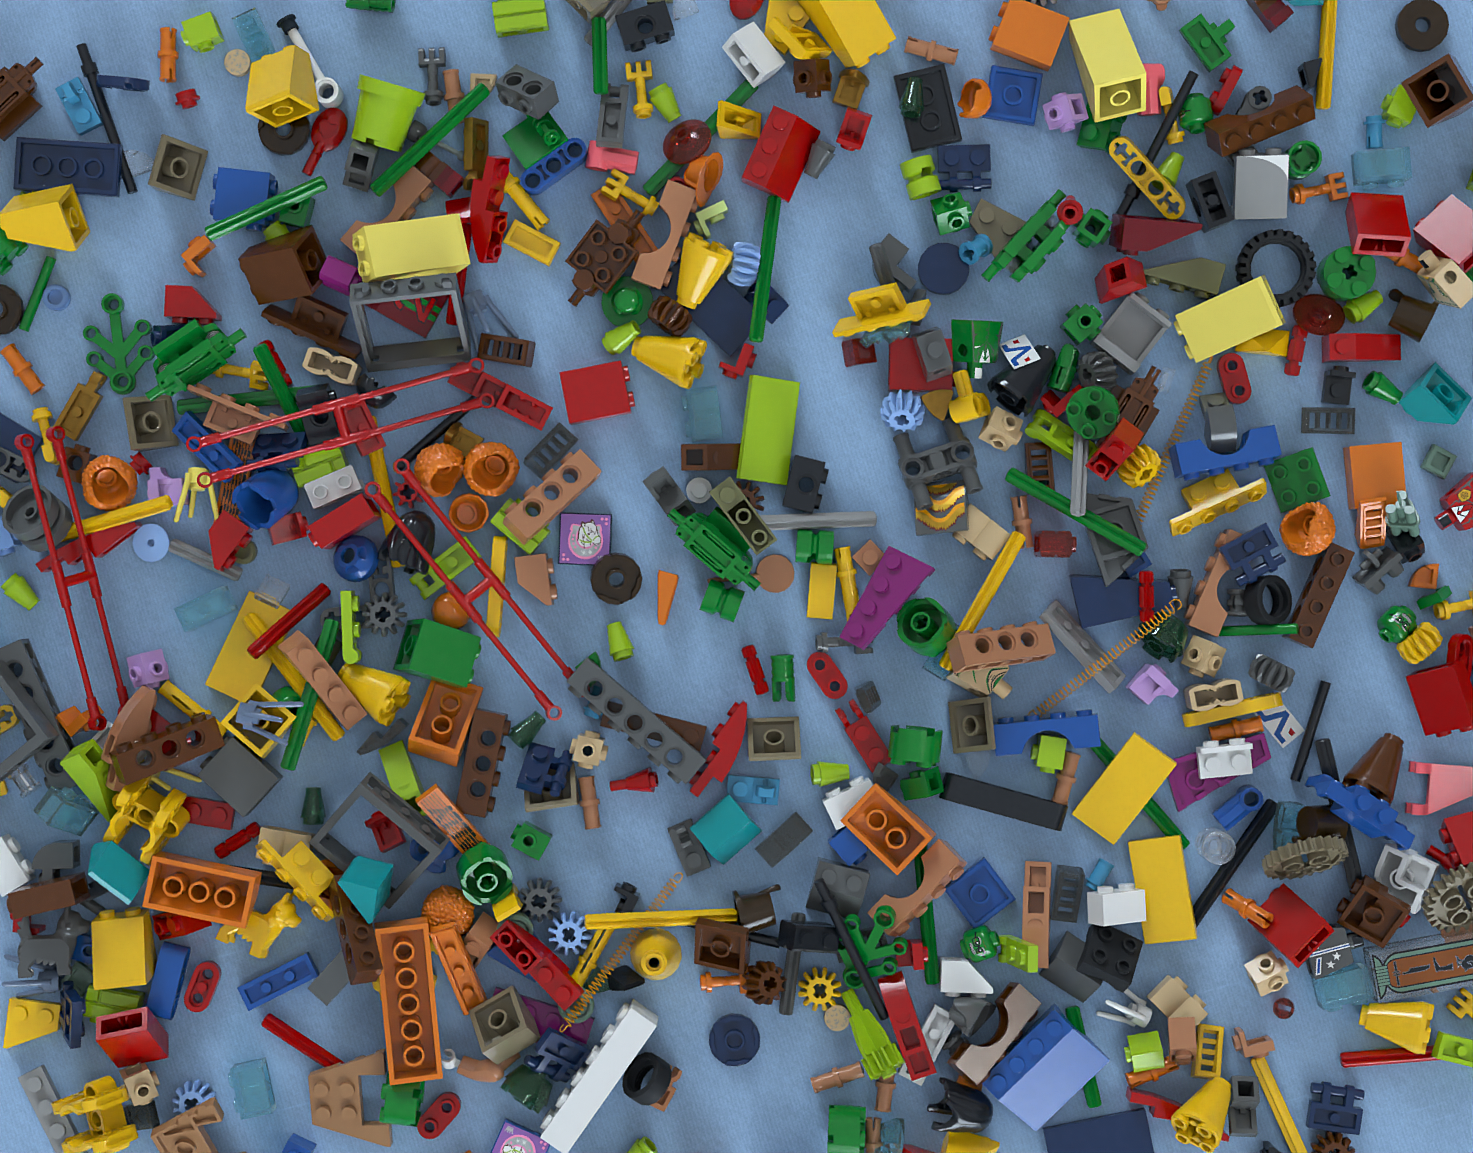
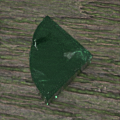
M596 967L583 985V988L593 992L588 985L596 988L591 981L599 984L594 977L602 980L597 973L605 976L599 967ZM602 977L605 983L599 981L602 987L596 985L599 991L593 989L595 993L610 990L606 978Z

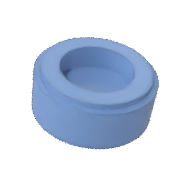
M53 284L44 290L42 299L47 308L54 311H62L69 306L71 295L65 287Z

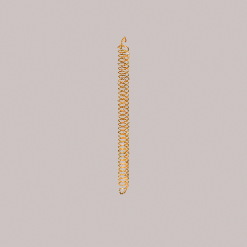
M1213 356L1210 357L1208 362H1203L1202 364L1211 363ZM1204 365L1205 367H1200L1202 371H1199V374L1200 372L1210 375V373L1204 371L1202 368L1212 370L1211 368L1207 367L1206 365ZM1200 374L1201 376H1196L1198 380H1195V383L1196 381L1206 384V382L1200 380L1198 377L1208 379L1207 377L1203 376L1202 374ZM1196 383L1197 385H1192L1194 389H1191L1190 391H1191L1193 394H1188L1190 398H1187L1186 400H1187L1189 403H1187V402L1184 403L1185 406H1187L1186 404H1191V405L1196 406L1195 404H1193L1192 402H1190L1188 399H1191V400H1194V401H1198V400L1194 399L1193 397H1191L1190 395H1195V396L1200 397L1199 395L1195 394L1192 390L1198 391V392H1202V391L1198 390L1197 388H1195L1194 386H1198V387L1204 388L1203 386L1199 385L1198 383ZM1187 406V407H1183L1182 409H1183L1184 411L1180 412L1181 415H1183L1182 413H1187V414L1192 415L1191 413H1189L1188 411H1186L1184 408L1191 409V410H1194V409H1192V408H1190L1189 406ZM1183 415V416H1178V418H1179L1180 420L1176 421L1177 423H1178V422H1183V423L1188 424V422L1182 420L1180 417L1187 418V419H1190V418H1188V417L1185 416V415ZM1178 423L1179 425H1174V427L1176 428L1173 429L1174 431L1184 433V431L1178 429L1176 426L1186 428L1185 426L1181 425L1180 423ZM1174 432L1175 434H1170L1172 438L1169 439L1180 442V440L1174 438L1172 435L1182 437L1181 435L1177 434L1176 432ZM1170 441L1171 443H1166L1168 447H1165L1164 449H1165L1167 452H1162L1164 456H1161V457H1160V458L1163 460V461H1161V462L1170 464L1169 462H1167L1166 460H1164L1162 457L1170 459V457H1168V456L1165 455L1164 453H1168V454H1169V451H1168L1167 449H1168L1169 447H1171V446H1169L1168 444H1172V445L1175 444V443H1173L1172 441ZM1152 478V479H1151V481H1152V480H1156V481L1162 482V481H1161L1160 479H1158V478H1156V479H1153V478ZM1152 481L1153 483H1148L1150 487H1152L1150 484L1160 486L1154 481ZM1147 487V488H1146L1147 490H1148V489H1152V490L1158 491V490H1157L1156 488H1154V487H1152V488ZM1148 490L1149 492H1144L1146 496H1143V499L1149 498L1154 500V498L1150 497L1146 493L1156 495L1155 493L1151 492L1150 490ZM1144 499L1145 501H1140V503H1141L1142 505H1139V506H1140L1139 508H1140L1141 510H1136V512L1139 513L1138 511H1141V512L1148 513L1147 511H1145V510L1142 509L1141 507H1145V508H1148V509H1150V507L1146 506V505L1143 504L1142 502H1145V503H1148V504H1152V503L1149 502V501H1147L1146 499Z
M1173 599V600H1171V601L1169 602V604H1170V606L1172 607V609H1173L1174 612H1171V611L1167 608V606H1165V608L1169 611L1170 616H1171V613H1172V614L1175 613V610H1174L1173 606L1171 605V602H1172V601L1178 600V601L1180 602L1181 606L1178 608V610L1182 607V603H1181V601H1180L1179 599ZM1161 609V611L1165 614L1166 619L1163 618L1159 612H1157V614L1161 617L1162 622L1159 621L1155 615H1153V617L1157 620L1158 625L1155 624L1151 618H1149L1150 621L1154 624V628L1151 627L1147 621H1145L1146 624L1150 627V631L1146 629V627L1142 624L1147 634L1148 631H1152L1151 628L1155 629V625L1159 626V622L1163 623V619L1167 620V616L1170 617L1164 612L1163 609ZM1134 630V632L1138 635L1139 640L1136 639L1132 633H1130V635L1134 638L1135 643L1132 642L1128 636H1126L1127 639L1131 642L1130 646L1123 639V642L1127 645V647H1132V643L1136 644V640L1140 641L1141 636L1137 633L1136 630ZM1115 645V647L1119 650L1120 655L1117 654L1113 648H1111V650L1115 653L1116 658L1113 657L1109 651H1107L1108 654L1112 657V661L1109 660L1108 657L1104 654L1105 658L1108 660L1109 663H1106L1103 660V658L1100 657V659L1104 662L1105 666H1102L1100 662L1096 660V662L1100 665L1101 669H1098L1094 663L1092 664L1097 669V672L1093 671L1091 666H1088L1090 670L1093 672V675H1091L1088 672V670L1085 669V671L1089 674L1090 678H1087L1082 671L1081 674L1086 678V681L1082 680V678L1078 674L1077 676L1082 681V684H1080L1075 677L1073 678L1078 683V687H1076L1074 683L1070 680V683L1074 686L1075 690L1076 688H1079V685H1083V682H1087V679H1091V676L1095 675L1094 673H1098V670L1101 671L1102 667L1105 668L1106 664L1109 665L1110 661L1113 662V658L1117 659V655L1121 656L1122 651L1118 648L1117 645ZM1066 683L1067 687L1071 690V693H1069L1066 690V688L1062 686V688L1067 692V696H1065L1063 692L1059 689V692L1064 697L1063 699L1060 698L1057 692H1055V694L1060 699V701H1057L1055 697L1051 695V697L1056 701V704H1053L1050 698H1047L1048 701L1052 704V707H1050L1048 703L1044 701L1046 706H1048L1049 710H1046L1045 707L1040 703V706L1045 710V713L1041 712L1040 708L1036 706L1037 710L1041 713L1040 717H1042V714H1046V711H1050V708H1053V705L1056 706L1057 702L1060 703L1061 699L1064 700L1065 697H1068V693L1072 694V691L1075 690L1071 689L1069 684Z
M670 878L669 880L671 883L666 882L668 887L663 886V888H667L670 891L674 892V890L668 884L677 888V886L672 881L676 883L679 882ZM666 889L665 891L660 890L661 893L664 892L671 896V894ZM657 894V896H658L659 898H660V896H661V897H663V898H665V899L668 900V898H667L664 894H663V896L660 895V894ZM654 898V900H655L658 904H656V903H654V902H651L652 905L655 907V908H653V909L656 910V911H659L658 908H657L655 905H657V906H659V907H662V906L659 904L658 901H660V902H662V903H665V902H664L663 900L661 901V900H659V899H657V898ZM635 928L636 931L630 930L633 935L627 934L630 939L626 937L624 939H627L635 943V941L630 936L638 939V937L633 932L641 935V933ZM623 941L621 942L623 945L626 944L632 947V945L628 941L627 943ZM620 945L618 946L620 949L623 948L629 951V949L626 946L625 948ZM617 949L615 950L617 953L620 952V953L626 955V953H625L624 951L621 952V951H619V950H617ZM614 953L612 954L615 958H616V956H617V957L623 959V957H622L621 955L618 956V955H616V954H614ZM611 957L609 958L612 962H613V960H614V961L620 963L619 960L617 961V960H615V959H613V958H611ZM608 961L606 962L610 967L611 965L617 967L616 964L614 965ZM603 965V967H604L607 971H608V969L614 971L613 968L611 969V968H609V967ZM600 969V971H601L605 976H603V975L597 973V975H598L602 980H600V979L594 977V979H595L599 984H597V983L591 981V983H592L596 988H594V987L588 985V987H589L593 992H591V991H589V990H587V989H585V991H586L589 995H590V993L596 995V993L594 992L593 989L599 991V989L597 988L596 985L602 987V985L600 984L599 981L605 983V981L603 980L602 977L608 979V977L606 976L605 973L611 975L610 972L608 973V972H606V971ZM584 993L582 994L586 999L587 997L593 999L592 996L590 997ZM579 997V999H580L583 1003H584V1001L590 1003L589 1000L587 1001V1000H585V999ZM576 1001V1003H577L579 1006H580V1004H581V1005L587 1007L586 1004L584 1005V1004H582V1003ZM573 1005V1007H574L576 1010H577V1008H578V1009L584 1011L583 1008L581 1009V1008H579V1007ZM570 1009V1011H571L572 1013L575 1012V1013L581 1015V1013H580L579 1011L576 1012V1011ZM567 1013V1015H568L569 1017L572 1016V1017L578 1019V1017H577L576 1015L573 1016V1015ZM567 1021V1023H568L569 1025H567V1026L565 1027V1029H566L568 1026H569V1027H572V1025Z

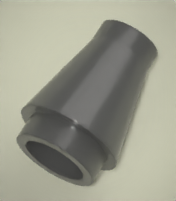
M817 138L815 144L812 143L804 173L818 179L821 172L835 156L833 153L836 147Z
M1171 569L1170 576H1167L1170 585H1175L1177 597L1182 603L1181 608L1188 607L1194 578L1191 576V570ZM1178 600L1174 601L1175 607L1179 608L1181 606Z

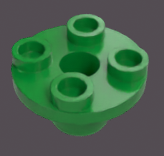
M631 276L620 277L608 294L603 292L601 300L602 310L606 318L617 327L632 320L640 326L649 318L647 314L653 303V296L648 286L631 280Z
M1087 386L1077 391L1071 397L1066 406V413L1069 424L1076 433L1085 439H1097L1108 435L1115 428L1119 421L1120 408L1111 392L1099 386Z

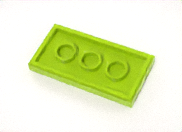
M749 375L737 479L787 485L800 382Z

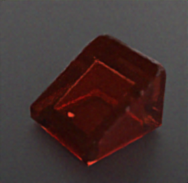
M873 336L849 339L842 342L846 367L877 362Z

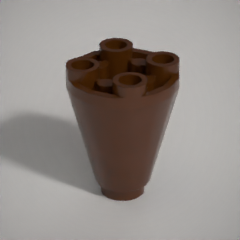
M1385 733L1345 774L1342 784L1345 787L1354 785L1364 786L1370 791L1371 795L1391 804L1394 799L1404 741L1396 735Z

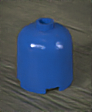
M278 468L267 469L266 471L256 473L239 484L232 492V504H237V508L241 512L238 514V517L247 526L255 530L260 528L269 529L293 509L298 502L299 489L296 481L287 471H280Z

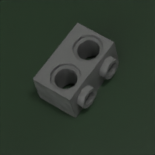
M517 64L495 82L498 98L502 104L538 120L559 102L554 81Z

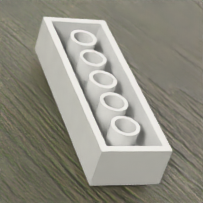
M635 999L630 1004L625 1002L622 1005L615 1019L617 1021L616 1024L612 1025L610 1023L602 1034V1039L600 1040L602 1044L600 1047L596 1044L594 1045L585 1062L587 1064L585 1068L581 1066L575 1072L570 1083L572 1085L571 1088L565 1087L557 1098V1103L555 1104L557 1108L555 1111L550 1108L543 1118L540 1126L543 1129L540 1136L541 1139L561 1153H568L657 1027L659 1016Z

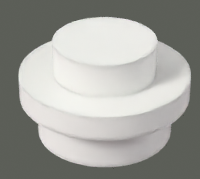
M697 477L688 483L686 493L688 498L694 503H704L711 497L709 491L712 490V486L708 480Z

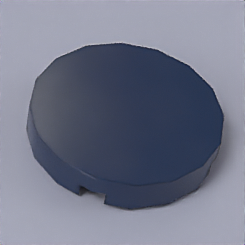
M97 75L96 85L103 88L145 92L149 90L150 81L130 77Z
M937 243L928 247L921 255L918 263V277L922 285L930 292L939 295H949L958 291L965 284L969 275V264L960 258V248L950 243Z
M731 1013L722 1016L713 1024L709 1034V1046L714 1057L723 1064L738 1067L747 1064L757 1054L760 1047V1034L757 1026L750 1018L742 1014Z

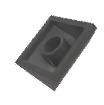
M1066 931L1049 958V969L1042 968L1039 975L1084 1003L1101 986L1103 980L1076 971L1085 942Z

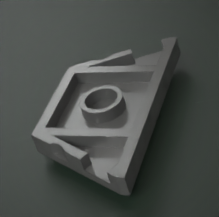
M1087 493V510L1147 544L1132 498H1115L1106 494L1099 493L1096 495ZM1084 526L1104 586L1108 587L1140 556L1133 554Z

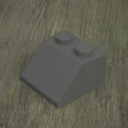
M818 857L805 908L828 913L824 911L820 903L822 899L814 884L816 880L823 878L831 895L835 896L839 904L838 910L841 916L846 918L849 914L858 915L870 877L869 870Z

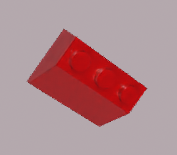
M773 105L744 170L742 182L769 195L778 196L781 200L789 203L807 164L812 143L815 144L821 131L799 116Z

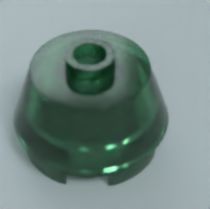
M1159 611L1160 615L1166 619L1165 614ZM1155 613L1154 615L1162 622L1161 617ZM1172 614L1170 617L1167 616V620L1163 619V623L1159 622V626L1155 625V629L1151 628L1152 631H1148V634L1142 626L1143 624L1150 631V627L1146 622L1139 624L1140 629L1145 633L1144 638H1141L1145 643L1142 648L1152 657L1160 660L1163 656L1172 663L1177 657L1183 655L1189 632L1184 623ZM1154 618L1153 622L1158 625L1157 620ZM1148 622L1150 626L1154 628V624L1152 622ZM1138 630L1137 633L1143 637L1142 632Z
M521 1064L504 1077L505 1081L500 1088L505 1092L508 1090L516 1101L539 1114L543 1107H547L553 1085L545 1079L547 1074L534 1072L528 1066Z

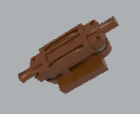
M36 56L25 67L16 62L10 69L4 66L0 70V139L6 141L43 107L33 96L37 90V82L33 74L44 65Z
M636 209L628 221L618 218L610 228L596 219L565 260L566 263L577 271L572 280L577 289L568 299L572 305L577 307L585 295L594 297L599 290L608 294L639 252L634 249L633 245L640 237V233L636 227L645 217L639 210Z
M1151 366L1145 378L1136 377L1130 387L1124 389L1117 385L1110 391L1119 404L1120 417L1118 423L1122 418H1125L1144 433L1138 445L1160 411L1154 407L1155 403L1153 402L1159 392L1154 382L1161 373V370L1156 369L1157 367ZM1107 435L1098 439V441L1095 444L1097 449L1104 441V439L1107 437Z

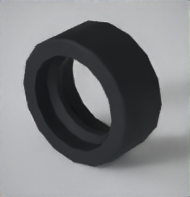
M1277 575L1259 576L1257 581L1252 584L1248 583L1245 586L1243 605L1247 616L1257 625L1280 624L1290 614L1292 595L1289 586L1281 577ZM1266 586L1270 590L1273 599L1270 614L1267 613L1263 605L1262 595Z
M652 1052L639 1054L633 1059L624 1073L622 1082L624 1093L641 1105L649 1106L656 1103L663 1097L671 1082L672 1071L669 1063ZM653 1068L651 1079L641 1089L643 1078Z

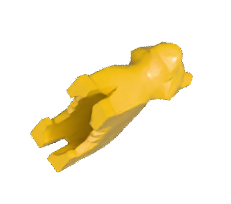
M287 892L281 900L271 907L267 914L253 908L246 929L224 924L219 929L215 939L226 944L229 942L235 943V934L237 933L242 935V939L252 942L250 955L259 959L267 958L270 946L279 936L284 927L296 928L302 921L296 913V905L292 902L295 895L294 892L291 894Z

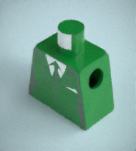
M951 319L953 360L955 362H967L969 378L982 379L983 363H996L1003 322Z

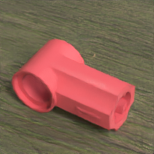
M1142 63L1146 71V111L1138 112L1137 115H1160L1159 89L1165 80L1164 66L1160 63Z
M591 140L589 141L585 167L601 172L616 169L622 173L635 175L639 152L620 148L596 147V141Z

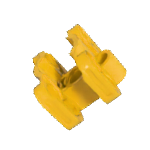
M152 775L125 785L121 792L118 791L114 795L112 804L117 812L110 820V826L103 837V842L113 841L118 845L134 823L149 830L150 837L140 848L142 850L140 861L147 865H151L152 856L162 851L169 839L177 837L190 821L189 812L182 807L187 794L177 788H173L167 797L148 788Z
M107 1075L86 1083L84 1091L51 1103L54 1115L60 1114L62 1117L74 1112L79 1116L86 1113L89 1130L64 1140L61 1144L63 1153H81L91 1148L93 1153H116L128 1148L131 1141L139 1138L136 1125H127L122 1106L123 1102L129 1100L126 1086L117 1087L114 1079Z

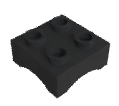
M1092 924L1088 929L1085 946L1076 971L1102 979L1114 989L1123 993L1132 983L1143 941L1112 926Z

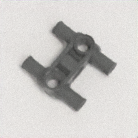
M951 417L942 422L949 439L947 444L915 453L908 433H901L893 437L900 457L898 466L902 474V480L906 488L912 491L917 510H925L933 506L926 484L936 480L961 474L967 494H974L983 489L976 471L978 462L974 454V447L970 440L964 437L960 424L955 423ZM964 451L969 454V457L959 459L956 457V454ZM915 467L920 472L915 476H911L906 471L909 468Z

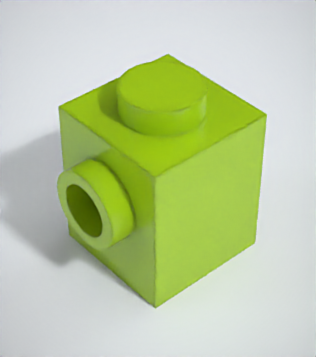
M211 11L181 22L184 29L180 31L185 45H190L195 52L205 53L213 50L214 45L225 42L217 18Z
M1401 84L1393 88L1391 94H1386L1380 106L1383 109L1382 119L1386 120L1387 125L1398 129L1409 125L1416 113L1414 104Z
M1038 733L1037 744H1032L1030 759L1034 760V765L1040 767L1039 771L1055 774V769H1063L1067 739Z
M1158 1030L1127 1036L1128 1047H1124L1126 1062L1132 1063L1134 1073L1165 1067Z

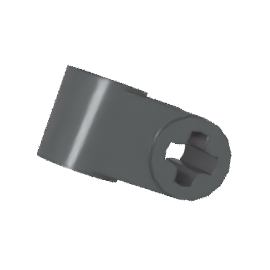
M1256 86L1248 91L1235 115L1254 114L1268 108L1272 99L1270 90L1265 86ZM1259 93L1261 95L1260 100L1263 102L1256 105V99L1252 96Z

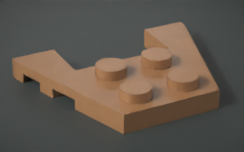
M386 1049L377 1050L375 1053L367 1056L355 1057L354 1060L343 1064L340 1062L310 1072L308 1081L312 1125L385 1147H391L393 1143L392 1125L379 1121L364 1120L361 1075L386 1074Z
M210 1098L153 1128L150 1137L160 1153H218L203 1125L221 1122L224 1112L216 1098Z

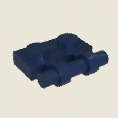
M990 144L937 147L938 173L949 174V180H939L942 190H949L950 193L966 189H972L973 192H981V189H991V178L981 179V172L991 171ZM972 172V179L957 178V173Z
M306 432L258 434L251 452L254 459L247 460V464L306 448L308 444ZM304 456L254 470L262 472L267 469L278 468L280 471H288L290 468L299 467V458Z
M1267 523L1253 528L1218 548L1230 571L1241 567L1243 574L1235 577L1239 587L1246 583L1252 584L1257 581V577L1268 571L1270 573L1278 569L1279 565L1286 562L1282 553L1273 557L1270 550L1279 545ZM1261 556L1263 563L1252 568L1249 562Z
M530 742L516 788L541 795L543 787L551 788V796L558 797L561 790L566 786L567 780L565 777L567 772L571 770L573 754H570L569 750H564L562 756L557 758L554 757L555 748ZM549 769L557 770L556 774L553 776L548 775Z
M64 981L63 990L60 991L62 1011L59 1013V1021L62 1024L63 1037L70 1049L80 1048L81 1037L85 1035L82 1014L86 1012V1004L84 998H80L74 989V982Z
M548 1027L534 1046L535 1051L540 1055L535 1057L527 1055L524 1058V1064L530 1066V1069L536 1073L543 1072L547 1074L553 1081L567 1083L570 1079V1073L567 1070L570 1068L578 1071L592 1050L588 1045ZM550 1060H553L557 1062V1064L551 1065L549 1064Z
M1322 1081L1321 1084L1312 1082L1310 1092L1320 1094V1101L1309 1100L1306 1126L1313 1129L1360 1135L1363 1109L1355 1107L1353 1104L1354 1099H1364V1090L1355 1089L1352 1085L1341 1087L1334 1086L1331 1082ZM1331 1096L1343 1097V1105L1330 1103Z

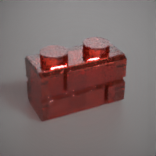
M1036 531L1034 534L1035 557L1070 558L1072 552H1076V537H1072L1070 531Z

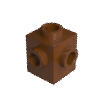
M813 58L793 61L795 93L806 94V98L821 97V92L831 91L832 74L829 59Z

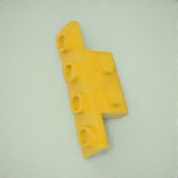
M896 282L852 292L848 300L856 315L839 319L832 334L834 337H849L857 332H871L884 326L894 327L907 321L916 322L926 316L931 302L929 299L907 304Z
M1225 469L1223 474L1210 476L1182 489L1181 495L1190 511L1169 521L1170 533L1173 537L1179 534H1186L1200 524L1210 523L1222 514L1232 513L1244 504L1260 500L1267 494L1266 481L1264 478H1261L1240 488L1229 469Z
M265 839L255 846L258 850V856L265 863L270 862L276 869V875L283 882H288L294 888L293 892L296 897L301 901H306L312 907L311 912L316 918L325 922L334 918L333 911L319 897L330 885L334 875L301 840L283 857Z

